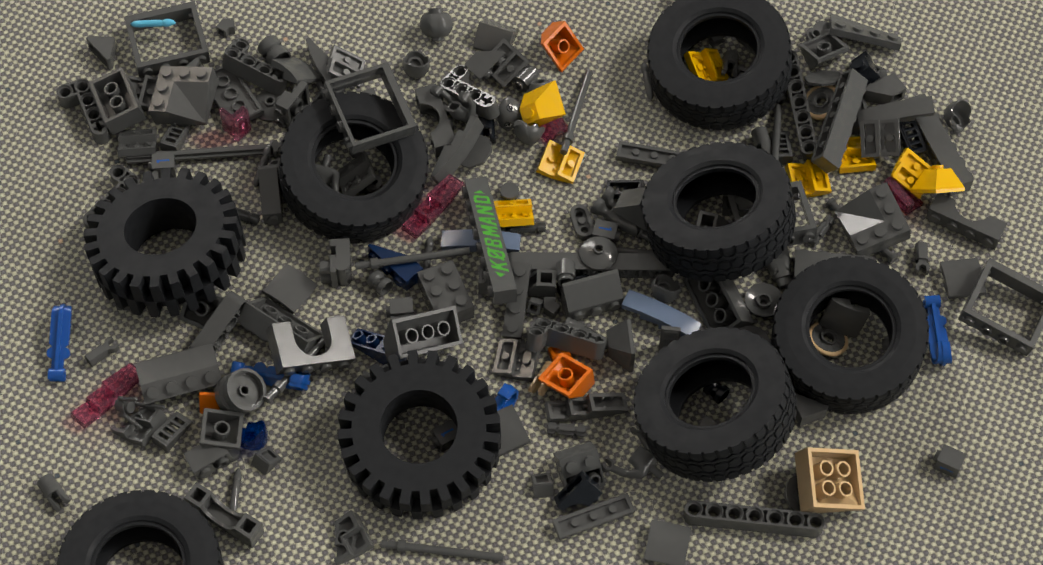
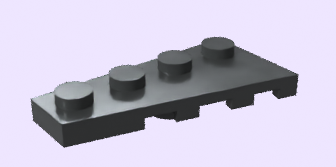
M832 13L830 14L829 32L831 35L900 51L901 37L898 35L887 33Z

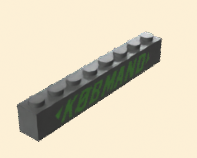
M487 176L464 179L465 187H462V197L467 200L465 201L466 212H470L469 224L474 227L472 235L473 239L477 240V254H481L479 261L480 267L485 270L483 271L484 282L489 285L487 286L488 297H492L493 305L517 302V288Z

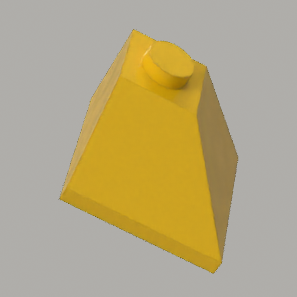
M555 80L524 94L519 108L522 120L528 126L536 123L540 127L566 115Z
M932 165V169H924L911 188V193L965 191L964 185L951 168H944V165Z

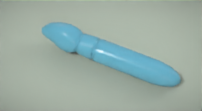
M172 19L133 21L131 26L138 28L169 27L176 22Z

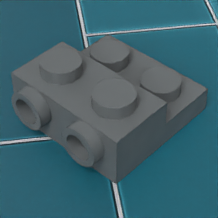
M301 80L298 85L294 86L291 93L285 90L281 96L277 97L274 113L277 115L275 122L279 127L288 129L299 112L301 113L306 106L310 105L308 83Z

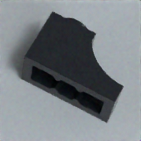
M866 51L853 59L849 65L851 69L853 68L868 80L867 85L881 78L870 55Z
M582 470L554 497L557 507L562 511L576 504H584L589 507L592 503L599 500L602 491L599 484Z

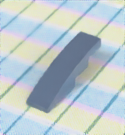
M472 229L442 230L440 246L442 250L469 247L470 252H477V240L473 239ZM501 231L507 253L520 252L521 235L519 233Z
M630 289L622 303V309L640 314V319L658 324V329H661V326L680 327V336L690 335L701 327L700 322L683 312Z

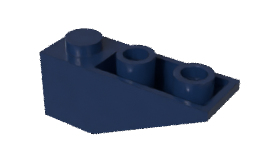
M368 245L369 259L405 256V254L376 245ZM417 262L381 266V270L386 275H390L398 287H403L408 291L417 283V272L422 271L423 267Z
M357 328L350 337L352 347L383 365L388 364L383 345L385 336ZM406 358L398 359V360H399V362H401V361H405Z

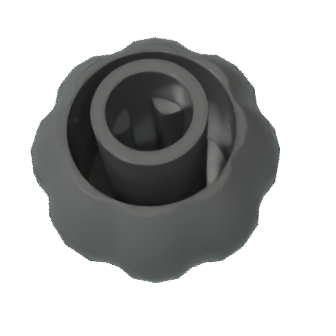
M430 8L429 13H424L420 19L422 33L430 37L432 41H442V38L449 35L453 28V20L447 12H443V8Z

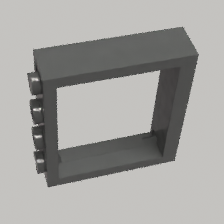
M195 1L124 17L140 78L145 77V75L159 74L161 66L185 67L196 57L200 59L201 65L210 62L209 51ZM172 19L175 22L194 19L202 49L141 62L134 32L153 27L131 26L133 21Z
M388 62L325 81L324 89L322 90L323 97L330 104V113L332 116H335L339 133L342 132L346 149L349 148L351 154L415 134L417 125ZM382 78L403 127L355 142L334 92Z
M801 180L790 182L793 199L800 200L808 225L795 227L788 246L817 241V226ZM727 195L732 222L740 219L738 210L750 209L753 206V203L748 199Z
M989 258L983 265L958 320L966 323L967 326L979 330L983 335L996 339L1000 344L1009 346L1017 353L1020 352L1027 356L1034 349L1043 329V311L1030 340H1027L972 310V307L987 276L1042 305L1043 286Z

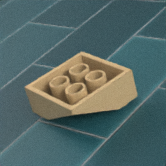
M807 447L794 453L800 511L828 513L865 510L859 450Z

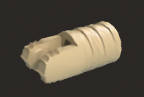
M546 361L529 386L528 392L536 393L538 390V395L542 397L545 395L549 387L539 382L538 377L552 363L551 361Z

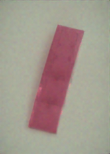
M449 174L427 194L426 200L415 209L414 215L402 224V230L417 239L443 213L461 191L462 187H464L465 183Z
M129 363L102 381L101 387L87 396L84 404L71 412V418L84 429L100 418L115 405L118 396L124 397L139 382L136 367Z

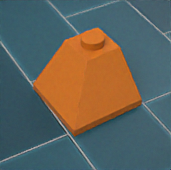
M566 21L552 22L541 34V45L560 72H563L584 50Z
M563 352L538 377L539 382L569 399L583 397L595 384L593 369Z

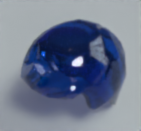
M263 420L254 423L248 422L246 428H242L240 447L250 451L260 450L265 447L268 442V430Z

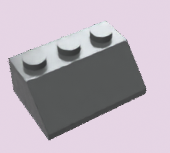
M617 269L562 284L561 305L566 318L570 317L580 321L585 317L598 316L603 312L616 311L622 307L624 297Z

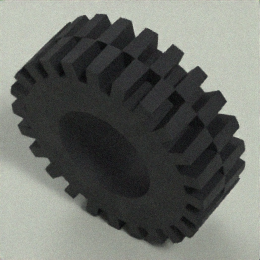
M162 168L161 178L155 180L151 171L143 172L144 183L139 185L136 184L132 177L126 179L124 184L127 191L122 193L116 187H113L108 191L111 203L101 199L97 202L95 207L98 215L90 214L88 216L87 223L90 229H84L83 234L86 242L84 244L85 252L97 283L102 288L106 298L109 301L114 299L116 306L122 310L129 305L132 314L139 316L147 307L150 317H160L162 306L167 307L170 316L180 315L179 304L187 302L190 311H194L199 308L197 297L201 295L209 303L215 300L217 297L214 286L226 291L231 285L228 275L237 277L241 271L239 262H244L246 257L244 250L246 239L235 202L232 200L230 192L227 188L223 190L221 183L215 178L209 182L206 173L199 171L192 178L190 169L181 168L177 178H174L171 168ZM169 229H185L194 232L185 244L171 252L158 255L138 252L141 245L147 239L159 232Z
M417 350L407 351L408 360L399 362L396 354L387 357L388 366L381 368L376 362L369 367V378L365 379L360 375L354 381L356 391L354 393L347 391L344 397L345 410L339 411L338 421L340 430H337V436L349 478L352 483L355 482L357 484L358 490L364 498L370 496L374 506L381 510L384 506L390 507L392 515L402 517L403 511L411 512L413 519H423V512L432 511L433 517L438 518L443 516V508L451 506L454 512L463 508V499L469 497L473 501L479 495V486L481 484L487 486L490 482L492 468H497L499 449H501L500 416L497 412L494 395H489L486 381L483 378L477 380L475 370L467 364L461 369L459 368L457 358L448 355L446 361L443 362L439 360L438 352L429 350L427 359H419ZM421 406L442 411L454 421L457 427V434L452 446L441 457L426 463H410L394 456L384 445L387 427L401 412Z

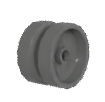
M240 368L223 376L217 382L215 388V399L222 410L244 414L259 408L264 402L263 397L266 395V385L263 378L250 368Z

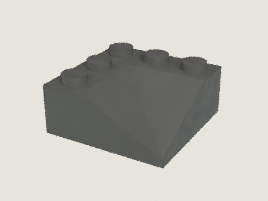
M161 66L148 109L154 123L207 125L219 82L213 67Z
M887 182L867 190L835 211V215L855 255L863 254L870 256L910 239L911 229Z

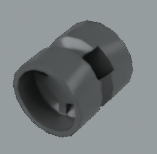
M275 35L265 37L258 45V52L266 59L269 65H271L272 59L291 58V53L284 45H281L280 40Z

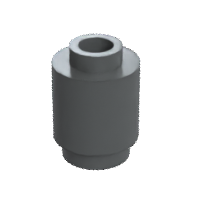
M530 65L524 67L513 78L514 87L518 91L526 92L531 82L537 80L539 73L536 68Z
M563 258L556 263V280L562 287L563 283L576 279L575 262L568 258Z

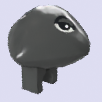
M511 97L504 98L498 107L500 115L497 117L500 127L507 130L514 128L512 123L516 120H522L519 109L520 104Z

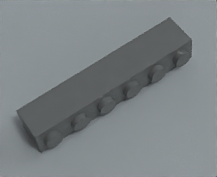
M853 68L841 73L811 159V162L825 173L837 170L841 166L842 158L847 149V143L861 106L863 94L866 92L868 80Z
M924 93V94H920V95H917V96H914V97H911V98H908V99L919 98V97H927V96H926L925 93ZM935 113L934 116L916 117L915 122L927 148L925 153L932 165H944V168H951L965 187V191L948 192L949 196L969 191L974 181L973 175L967 170L963 157H960L956 144L951 141L948 130L943 127L939 114Z

